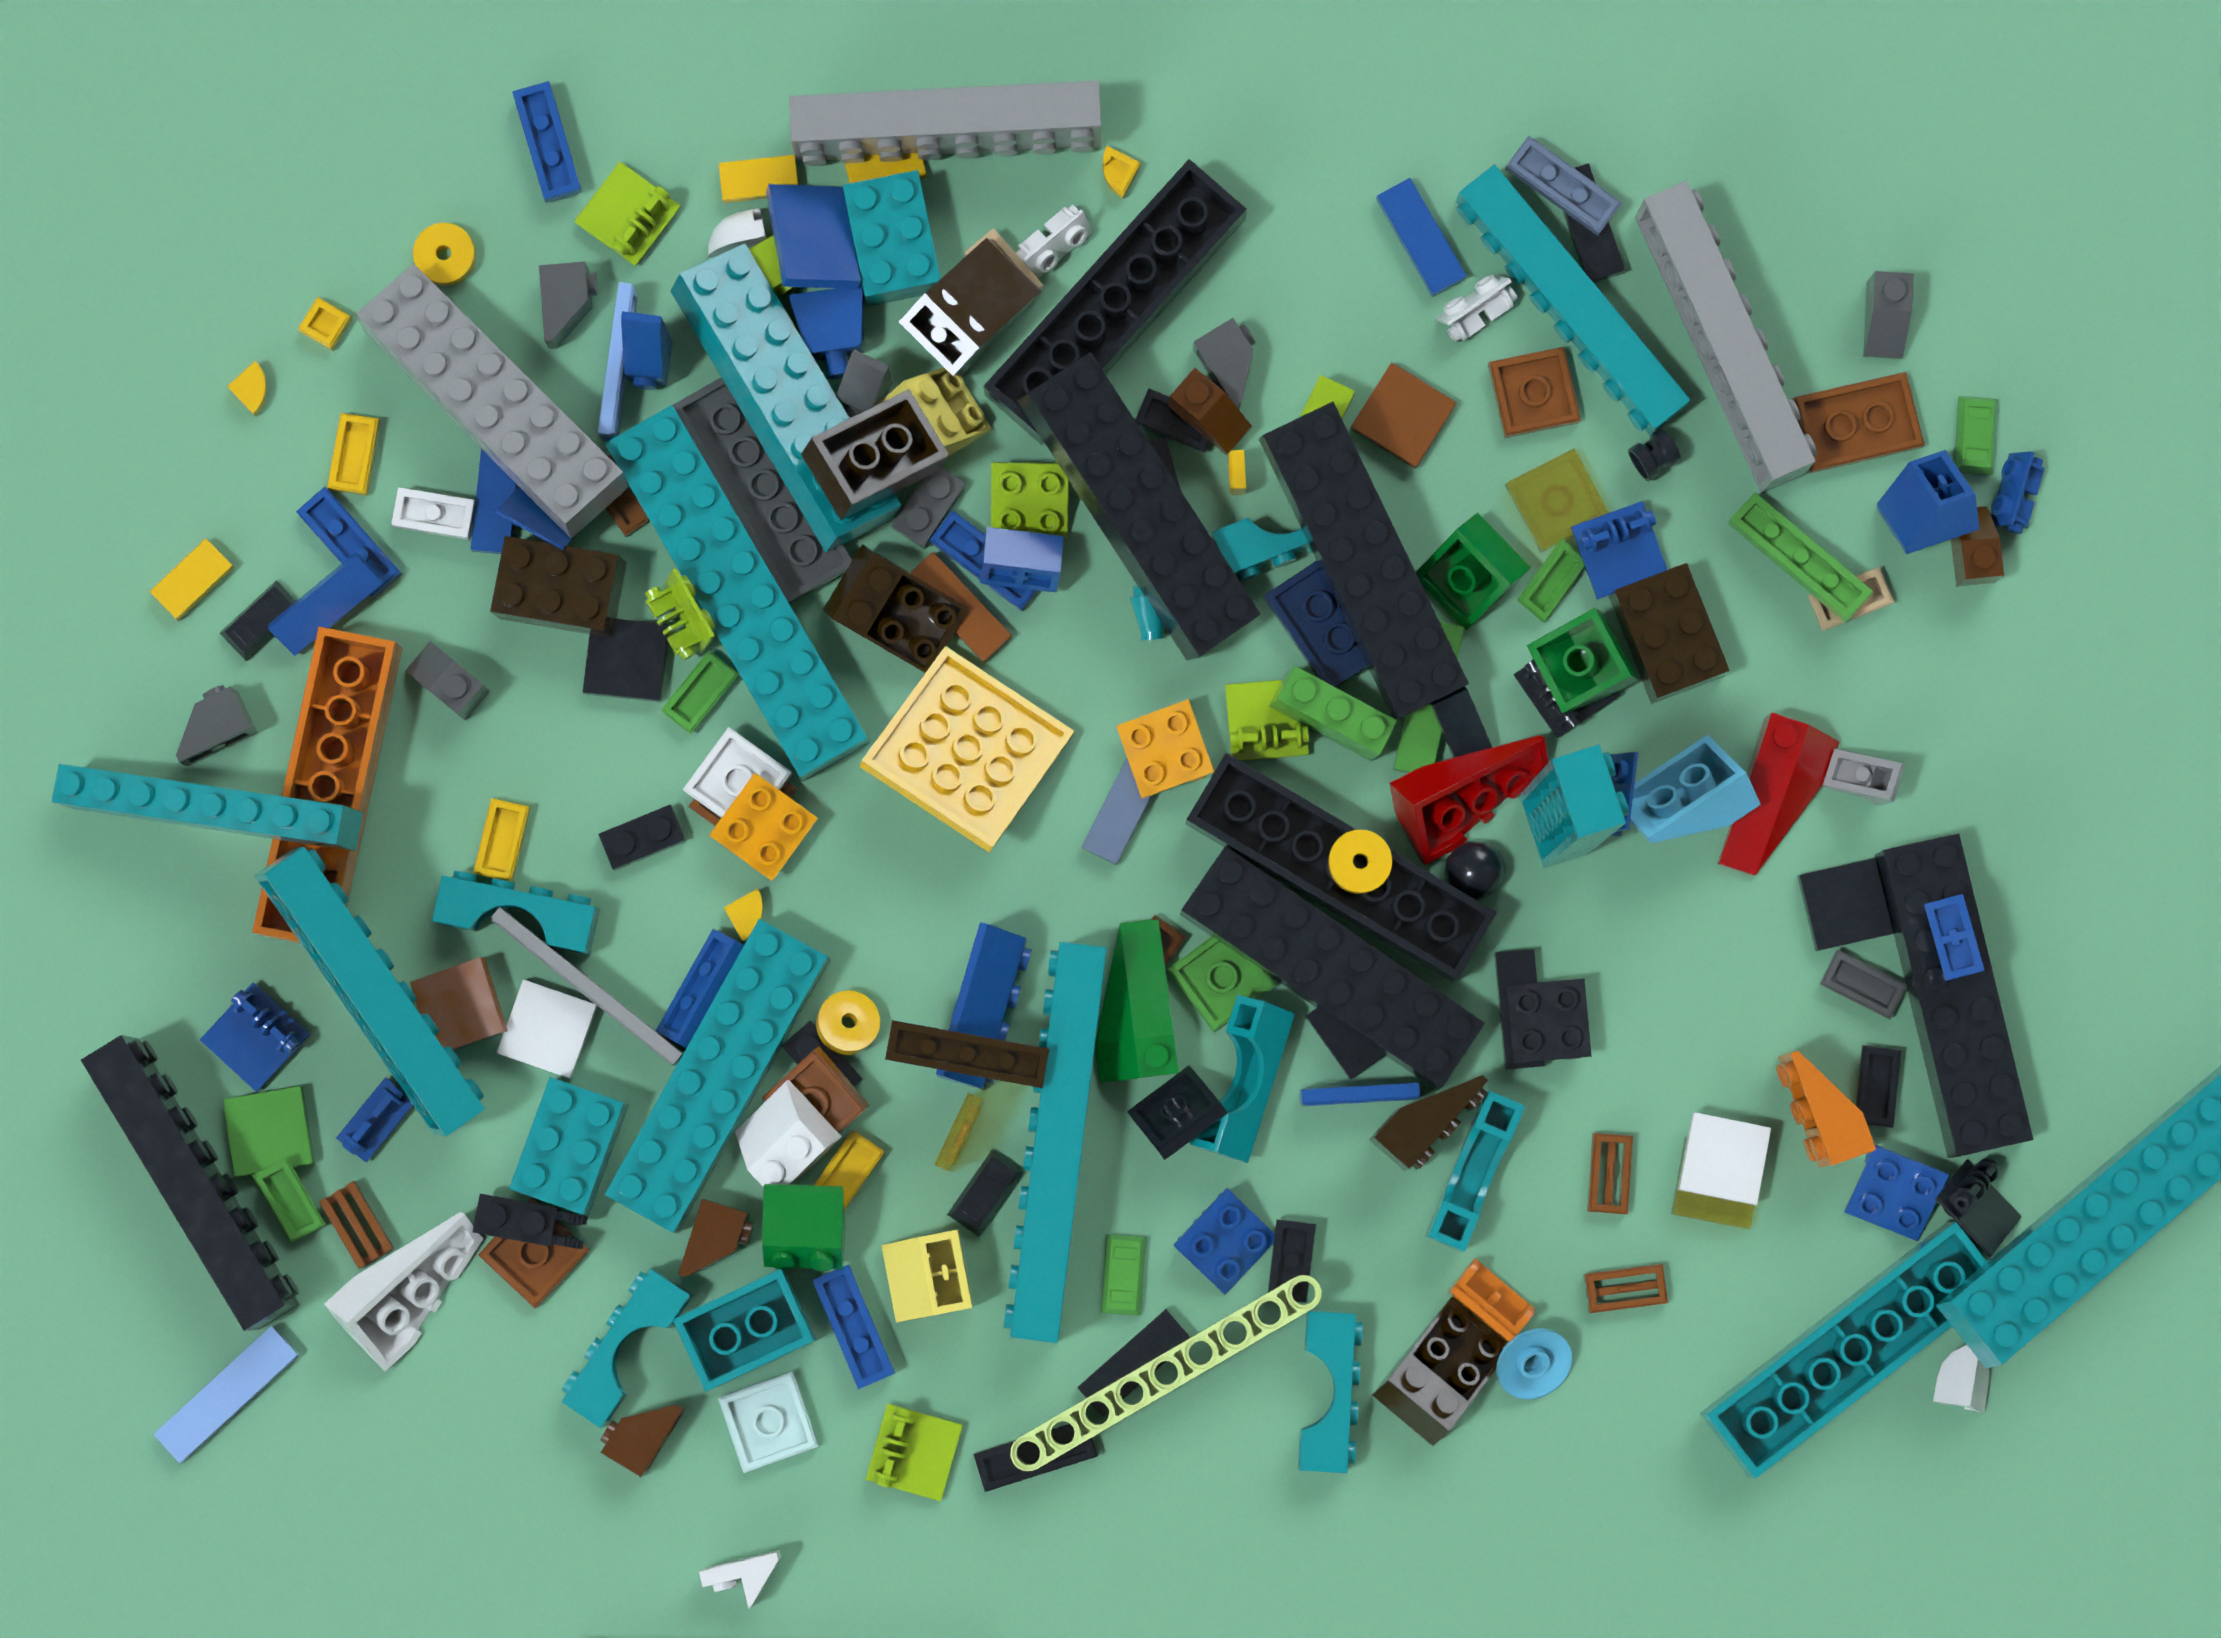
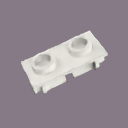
M1071 205L1068 209L1063 207L1044 224L1045 228L1051 233L1047 238L1037 230L1017 246L1019 250L1016 254L1037 278L1051 271L1058 261L1072 249L1082 245L1086 238L1094 232L1082 210L1079 211L1074 205Z
M1489 275L1477 282L1474 286L1476 290L1465 298L1460 296L1448 302L1443 307L1445 312L1436 317V320L1443 324L1451 325L1446 331L1454 342L1460 339L1465 341L1485 326L1479 316L1480 312L1484 311L1488 319L1493 321L1514 306L1513 302L1518 297L1510 286L1506 289L1504 288L1511 283L1509 278L1500 275Z

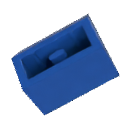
M1946 450L1909 462L1877 503V510L1906 555L1979 530L1976 494Z

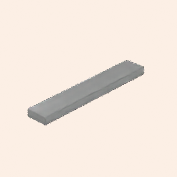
M500 907L491 917L492 922L673 1066L678 1064L683 1055L682 1051L552 947L548 946L546 942L506 910Z

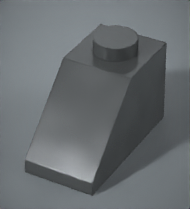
M585 261L539 265L544 341L549 349H557L592 309V296H598L596 273H590Z
M1875 271L1867 281L1863 357L1903 358L1912 314L1914 274Z
M1231 318L1195 340L1193 351L1214 384L1222 389L1240 410L1253 355V348L1251 346L1255 344V341L1244 324L1238 326L1234 318Z
M855 349L853 350L836 395L849 418L876 406L885 398L892 384L889 366Z
M432 642L426 645L405 670L464 720L469 717L490 692L481 682Z
M224 685L214 687L203 694V700L194 704L176 753V757L181 764L188 767L258 733L239 692L232 687L226 689Z

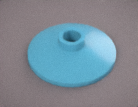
M1545 1328L1525 1331L1514 1337L1502 1350L1496 1369L1499 1383L1507 1393L1516 1398L1536 1399L1543 1397L1558 1388L1567 1377L1572 1364L1571 1348L1565 1338L1556 1331Z

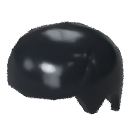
M1472 840L1457 846L1446 860L1444 876L1448 884L1475 900H1481L1491 895L1501 886L1504 880L1506 865L1500 851L1490 843Z

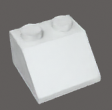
M787 1080L735 1131L747 1170L763 1187L764 1184L794 1185L842 1137L790 1080Z

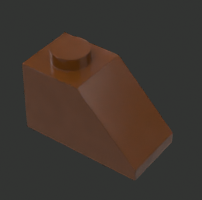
M1194 368L1169 397L1168 407L1226 456L1252 428V425L1227 394L1197 368Z
M1987 506L1977 507L1979 530L1951 539L1956 587L1995 583L2004 576L2000 537Z
M702 1199L678 1275L690 1277L739 1251L740 1244L747 1246L754 1223L748 1221L750 1213Z
M676 1404L621 1418L619 1423L612 1420L600 1439L601 1442L605 1443L600 1453L639 1477L645 1476L687 1407L682 1404Z

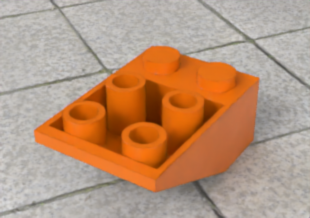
M1798 1050L1778 1056L1780 1065L1776 1066V1071L1784 1088L1789 1087L1794 1101L1789 1103L1790 1110L1796 1124H1803L1807 1139L1803 1140V1145L1811 1162L1816 1161L1818 1167L1832 1166L1876 1150L1863 1112Z

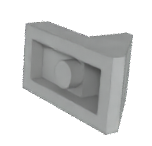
M1834 749L1823 786L1830 790L1864 797L1875 805L1892 803L1895 800L1906 765L1895 761Z

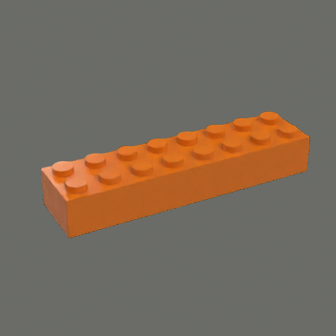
M318 627L282 796L344 805L363 812L356 851L272 839L267 866L292 849L305 847L308 851L313 849L327 868L322 873L331 884L336 882L349 899L403 648L391 640ZM262 888L252 933L301 944Z

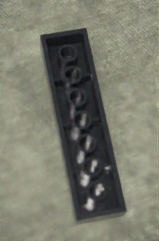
M1188 159L983 386L984 395L1039 444L1043 445L1044 441L1017 402V399L1089 352L1092 353L1106 375L1245 221L1247 208L1193 161Z
M1091 352L1017 399V402L1141 592L1148 598L1158 618L1186 660L1202 656L1261 615Z
M1334 401L1262 435L1258 440L1392 718L1397 719L1468 685L1469 682Z
M1228 753L1224 755L1186 819L1185 824L1219 845L1227 846L1253 865L1453 983L1458 980L1497 913L1391 849V871L1380 887L1363 894L1344 890L1333 880L1328 866L1329 853L1339 837L1357 829ZM1356 855L1353 857V864L1356 868L1363 869L1367 866V859L1363 855Z
M1960 834L1890 848L1876 853V863L1905 983L1907 984L1908 996L1947 1158L1960 1157L2034 1140ZM1963 894L1985 971L1946 981L1924 904Z
M1227 846L1223 848L1181 909L1180 915L1210 936L1218 939L1219 942L1247 961L1252 962L1270 977L1314 1007H1318L1437 1091L1443 1087L1485 1025V1022Z
M120 1035L82 1058L81 1062L243 1331L260 1330L300 1305L295 1297L299 1294L298 1288L288 1274L282 1276L275 1264L279 1258L272 1245L267 1240L264 1242L260 1240L254 1230L259 1225L252 1212L247 1207L242 1209L234 1197L238 1194L236 1185L228 1174L221 1175L214 1163L218 1160L216 1152L207 1140L201 1142L194 1130L198 1127L196 1119L187 1107L181 1109L174 1097L178 1093L177 1088L166 1073L162 1076L154 1064L158 1058L151 1045L146 1040L141 1042L138 1038Z

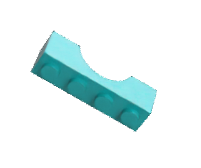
M1249 518L1213 531L1211 536L1240 582L1260 575L1259 568L1273 563L1275 568L1287 565L1297 559L1296 553L1306 549L1313 553L1302 529L1287 534H1274L1259 528Z
M454 871L453 877L442 875L432 917L433 922L476 932L483 921L494 914L499 907L502 909H521L530 912L539 921L548 946L590 955L599 915V909L590 905L591 898L568 894L567 901L552 898V890L530 886L529 893L514 890L515 883L492 878L491 885L476 882L477 875L461 871Z
M1237 995L1226 1029V1033L1232 1040L1236 1050V1072L1230 1088L1219 1100L1228 1113L1191 1140L1190 1145L1245 1163L1249 1162L1295 1013L1265 1001Z
M1490 1090L1486 1091L1488 1093L1480 1102L1425 1234V1237L1460 1252H1465L1480 1217L1482 1205L1493 1176L1512 1140L1525 1105Z
M650 1269L647 1274L641 1271L628 1289L633 1294L625 1307L619 1304L606 1322L611 1327L603 1340L597 1337L592 1342L584 1355V1358L589 1361L581 1373L574 1370L561 1389L566 1393L561 1402L599 1428L607 1425L627 1395L617 1374V1357L625 1340L631 1334L644 1327L672 1328L674 1325L672 1319L680 1316L693 1294L656 1269Z
M1308 1311L1306 1313L1304 1350L1317 1356L1327 1366L1332 1376L1334 1393L1331 1405L1325 1415L1314 1424L1300 1429L1298 1469L1300 1471L1347 1473L1348 1465H1355L1356 1441H1349L1350 1425H1357L1358 1401H1351L1352 1385H1359L1360 1362L1353 1360L1354 1345L1361 1346L1363 1323L1356 1322V1314L1324 1311Z

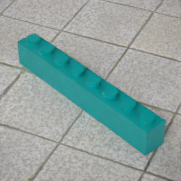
M1495 164L1458 193L1456 203L1459 206L1456 207V210L1460 217L1468 225L1474 223L1483 234L1480 238L1484 246L1493 255L1499 253L1507 263L1505 269L1509 276L1517 284L1523 282L1532 293L1529 295V298L1533 305L1543 314L1547 311L1556 322L1553 326L1557 334L1566 343L1572 341L1580 351L1578 357L1582 364L1590 372L1596 370L1605 381L1602 385L1606 393L1615 402L1621 400L1630 411L1627 413L1629 420L1639 431L1642 432L1645 429L1651 435L1686 408L1691 401L1690 398Z
M65 764L58 765L51 801L77 810L356 851L363 812L344 805Z

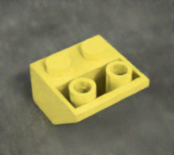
M945 367L903 381L878 403L880 404L909 389L949 456L992 430L983 411L966 387L961 376H953Z
M959 1230L881 1245L896 1323L973 1308Z

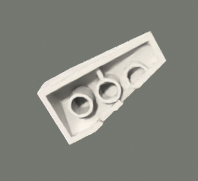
M459 1212L354 1276L324 1305L342 1328L386 1371L416 1343L422 1334L418 1329L430 1311H437L442 1303L439 1297L450 1281L458 1279L483 1241V1238L480 1234L472 1232V1223L465 1214Z

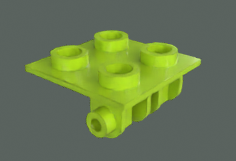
M619 161L574 220V223L636 267L680 209L681 205L669 197L670 194L662 187L657 186L656 188Z
M991 462V527L1064 536V539H1067L1069 480L1059 464Z
M674 568L663 585V591L660 590L659 586H655L645 592L648 598L645 603L655 619L675 609V611L659 619L657 624L660 626L678 616L680 617L681 621L665 629L663 634L664 636L669 635L685 626L684 629L667 638L675 655H680L684 661L696 654L694 647L697 646L700 653L706 650L715 636L712 632L715 630V625L709 613L705 609L700 610L693 599L696 593L691 581L686 575L680 576L677 569Z
M1282 680L1225 684L1231 756L1240 761L1309 755L1308 726H1304L1269 707Z
M887 1403L865 1480L883 1487H892L941 1502L963 1425Z

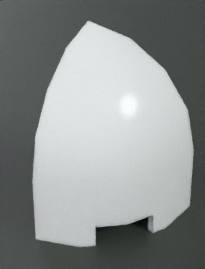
M761 209L742 211L724 218L712 231L708 241V258L718 256L744 243L750 249L767 239Z
M1968 1345L1953 1351L1942 1363L1936 1380L1933 1401L1943 1405L1964 1406L1965 1410L1984 1413L1989 1386V1368L1986 1369Z

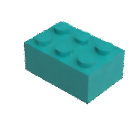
M918 170L842 185L867 306L923 296L940 280V274Z
M549 1077L509 1189L582 1215H589L629 1104Z
M782 1269L672 1319L705 1392L817 1340L786 1271Z

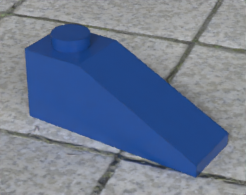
M622 311L624 374L627 380L633 382V387L644 390H656V385L667 386L673 341L662 317Z

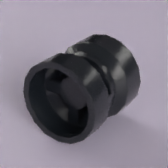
M1659 429L1651 434L1649 441L1645 444L1637 443L1628 449L1633 465L1648 482L1659 475L1661 468L1665 466L1672 467L1682 460L1675 443L1663 429Z

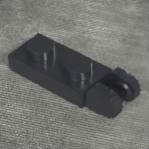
M480 1193L472 1232L552 1247V1244L582 1249L583 1240L572 1236H556L554 1232L557 1220L581 1226L587 1225L588 1216L562 1212L557 1207Z

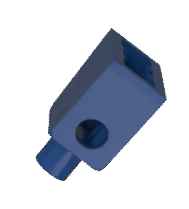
M862 284L858 286V289L833 288L789 295L802 339L815 361L825 360L828 379L843 378L848 364L847 356H851L854 349L863 353L865 298Z

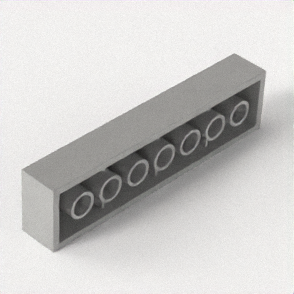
M1099 80L789 96L793 151L796 161H803V164L807 166H820L826 164V160L841 159V162L845 164L864 162V155H880V161L895 162L903 159L902 154L918 153V159L936 160L941 158V154L956 153L958 158H974L979 156V152H994L996 156H1013L1017 154V150H1033L1034 154L1043 155L1056 152V148H1071L1072 152L1083 153L1093 151L1094 146H1101Z
M1686 180L1644 198L1635 219L1758 489L1762 494L1803 476L1816 462L1814 456L1817 455V451L1810 435H1803L1798 424L1801 417L1796 403L1792 398L1787 400L1781 387L1784 385V378L1780 368L1776 363L1771 365L1765 352L1768 350L1765 335L1760 328L1755 330L1749 317L1752 315L1751 305L1744 293L1739 295L1733 282L1736 280L1735 270L1729 259L1723 260L1717 247L1720 245L1718 233L1712 224L1707 225L1701 212L1704 210L1702 198L1696 189L1691 190Z
M414 263L356 313L364 332L571 539L628 488L623 471Z

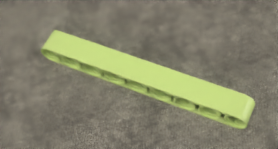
M1306 1275L1290 1279L1025 1433L1011 1447L1010 1456L1013 1464L1023 1471H1033L1310 1311L1321 1299L1319 1283L1314 1278ZM1301 1281L1310 1283L1315 1291L1313 1300L1305 1305L1296 1303L1292 1296L1294 1285ZM1267 1301L1276 1303L1281 1311L1278 1321L1271 1325L1262 1323L1258 1317L1259 1306ZM1238 1321L1245 1326L1246 1337L1241 1343L1230 1344L1224 1339L1223 1330L1229 1322ZM1198 1341L1208 1343L1212 1349L1211 1359L1204 1364L1193 1362L1189 1356V1349L1192 1344ZM1169 1361L1177 1367L1178 1376L1174 1382L1163 1384L1156 1379L1155 1368L1160 1362ZM1135 1381L1142 1386L1144 1391L1143 1398L1138 1403L1129 1404L1122 1399L1120 1394L1121 1388L1126 1382ZM1100 1401L1108 1407L1109 1417L1104 1423L1095 1424L1088 1419L1086 1410L1090 1403ZM1066 1421L1073 1426L1075 1433L1071 1442L1061 1444L1053 1438L1052 1428L1057 1422ZM1030 1441L1039 1447L1040 1457L1035 1463L1026 1464L1021 1461L1018 1456V1448L1021 1443Z

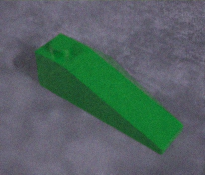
M1150 919L1125 922L1119 925L1095 1043L1100 1083L1178 1073L1159 920Z

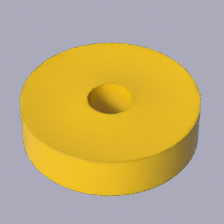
M436 223L425 228L417 237L413 247V260L415 265L435 285L452 286L465 280L472 272L476 263V249L470 236L461 227L452 223ZM443 249L451 250V255L446 260L438 258L439 252Z
M1353 830L1339 837L1332 846L1328 858L1329 871L1333 880L1344 890L1357 894L1368 893L1380 887L1389 876L1392 867L1391 851L1387 843L1376 833L1368 830ZM1356 855L1365 856L1367 866L1363 869L1356 868L1353 864V857Z
M850 990L840 991L828 997L822 1004L816 1018V1029L820 1040L830 1050L843 1055H853L867 1049L876 1038L880 1028L879 1012L872 1000L862 993ZM842 1018H851L855 1026L853 1028H846L842 1024Z

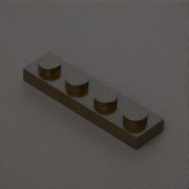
M892 1020L885 1060L1042 1088L1049 1049Z

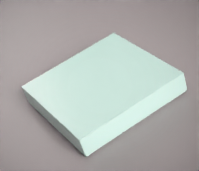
M793 1371L718 1398L743 1473L819 1446Z

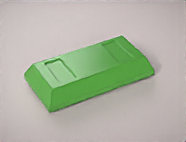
M1958 397L1955 465L1961 473L1993 475L1997 399Z
M1561 538L1517 601L1542 623H1545L1585 568L1581 554Z
M708 651L660 711L691 735L738 677L739 673L711 651Z
M288 1157L252 1175L290 1243L326 1225Z
M1107 1234L1101 1313L1141 1315L1146 1237Z

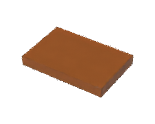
M1906 372L1793 398L1801 417L1798 424L1803 435H1810L1817 451V455L1814 456L1816 462L1809 468L1810 474L1916 450L1925 446Z

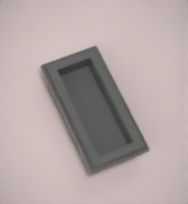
M1838 949L1820 982V985L1889 1020L1907 984Z

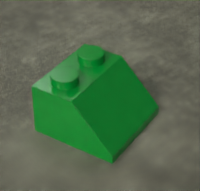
M1477 512L1447 538L1416 571V574L1421 584L1465 630H1468L1531 567Z
M1595 607L1526 645L1562 714L1603 700L1639 680L1605 615Z
M764 1184L762 1232L764 1267H773L778 1270L813 1268L817 1271L843 1269L846 1233L844 1188L842 1186Z

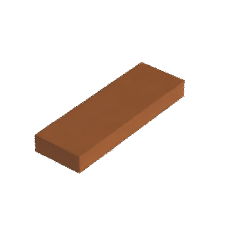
M934 552L928 555L911 571L915 576L969 609L955 633L983 663L1012 638V635Z

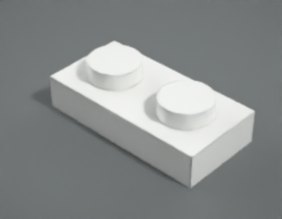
M398 487L391 525L393 528L470 540L475 500Z

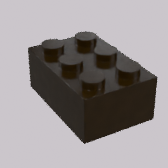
M908 389L812 437L802 451L801 456L840 520H843L937 472L949 454Z
M505 536L490 612L501 620L612 637L627 562L618 554L569 546L562 550L551 543Z
M1687 563L1615 589L1609 596L1651 704L1722 678L1730 671Z

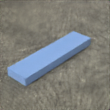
M619 282L598 428V434L603 441H609L618 436L626 383L621 314L622 311L635 313L638 296L635 287L631 283Z
M270 1326L153 1435L179 1464L183 1463L300 1354L274 1326Z

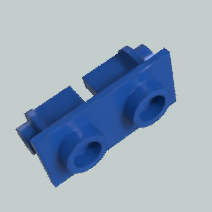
M2035 452L2009 453L2008 459L2002 468V480L1997 496L1991 505V517L1995 527L2008 526L2007 530L2015 534H2022L2023 529L2028 528L2035 502L2023 496L2025 492L2030 495H2037L2045 470L2042 467L2043 460L2033 457Z
M385 1077L336 1139L342 1143V1146L353 1155L356 1154L367 1163L413 1105L403 1090Z

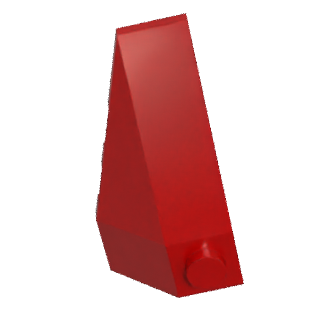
M1773 712L1764 718L1747 771L1748 778L1761 805L1730 825L1718 861L1719 865L1756 876L1822 787L1833 751L1838 748V740L1809 724Z
M1538 735L1425 765L1389 783L1395 814L1424 865L1468 840L1465 834L1480 821L1486 824L1495 816L1492 811L1507 798L1515 799L1549 763L1545 738Z

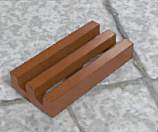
M1592 1133L1587 1212L1628 1215L1633 1136ZM1601 1142H1607L1604 1200L1602 1205L1597 1204ZM1616 1143H1623L1619 1206L1612 1205Z
M352 1181L346 1187L319 1201L358 1269H362L395 1249L356 1181ZM352 1194L382 1245L379 1249L376 1250L347 1201V1195ZM334 1203H339L367 1251V1256H362L334 1208Z
M1663 1264L1583 1274L1584 1282L1586 1283L1589 1313L1668 1303ZM1651 1273L1656 1275V1281L1595 1288L1594 1281ZM1658 1289V1296L1597 1304L1596 1296Z

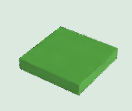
M1213 936L1167 969L1213 1032L1229 1021L1237 995L1258 1000L1276 987L1266 972L1235 953Z
M303 1086L223 1099L235 1177L253 1175L285 1157H288L293 1167L315 1164Z

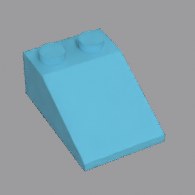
M1706 735L1634 784L1630 822L1650 843L1730 826L1761 804L1747 773L1709 735Z

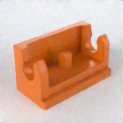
M1476 1258L1472 1260L1447 1290V1292L1506 1342H1510L1516 1337L1535 1313L1533 1306L1527 1303Z

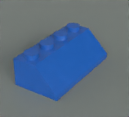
M980 922L949 1031L1006 1041L1010 1024L1004 1022L1008 1007L1015 1009L1021 986L1014 985L1018 970L1026 972L1032 949L1025 947L1027 943L1025 937ZM938 1069L936 1071V1075L939 1078L984 1090L986 1083L993 1084L994 1080Z

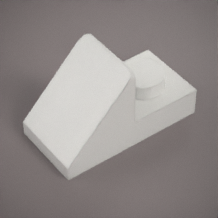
M780 1550L704 1568L699 1571L702 1587L712 1585L714 1592L736 1587V1579L742 1578L748 1608L750 1609L780 1561Z

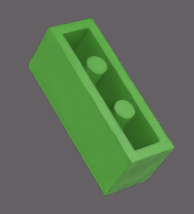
M1295 665L1285 673L1269 707L1304 726H1308V728L1370 761L1381 754L1397 722L1392 717Z

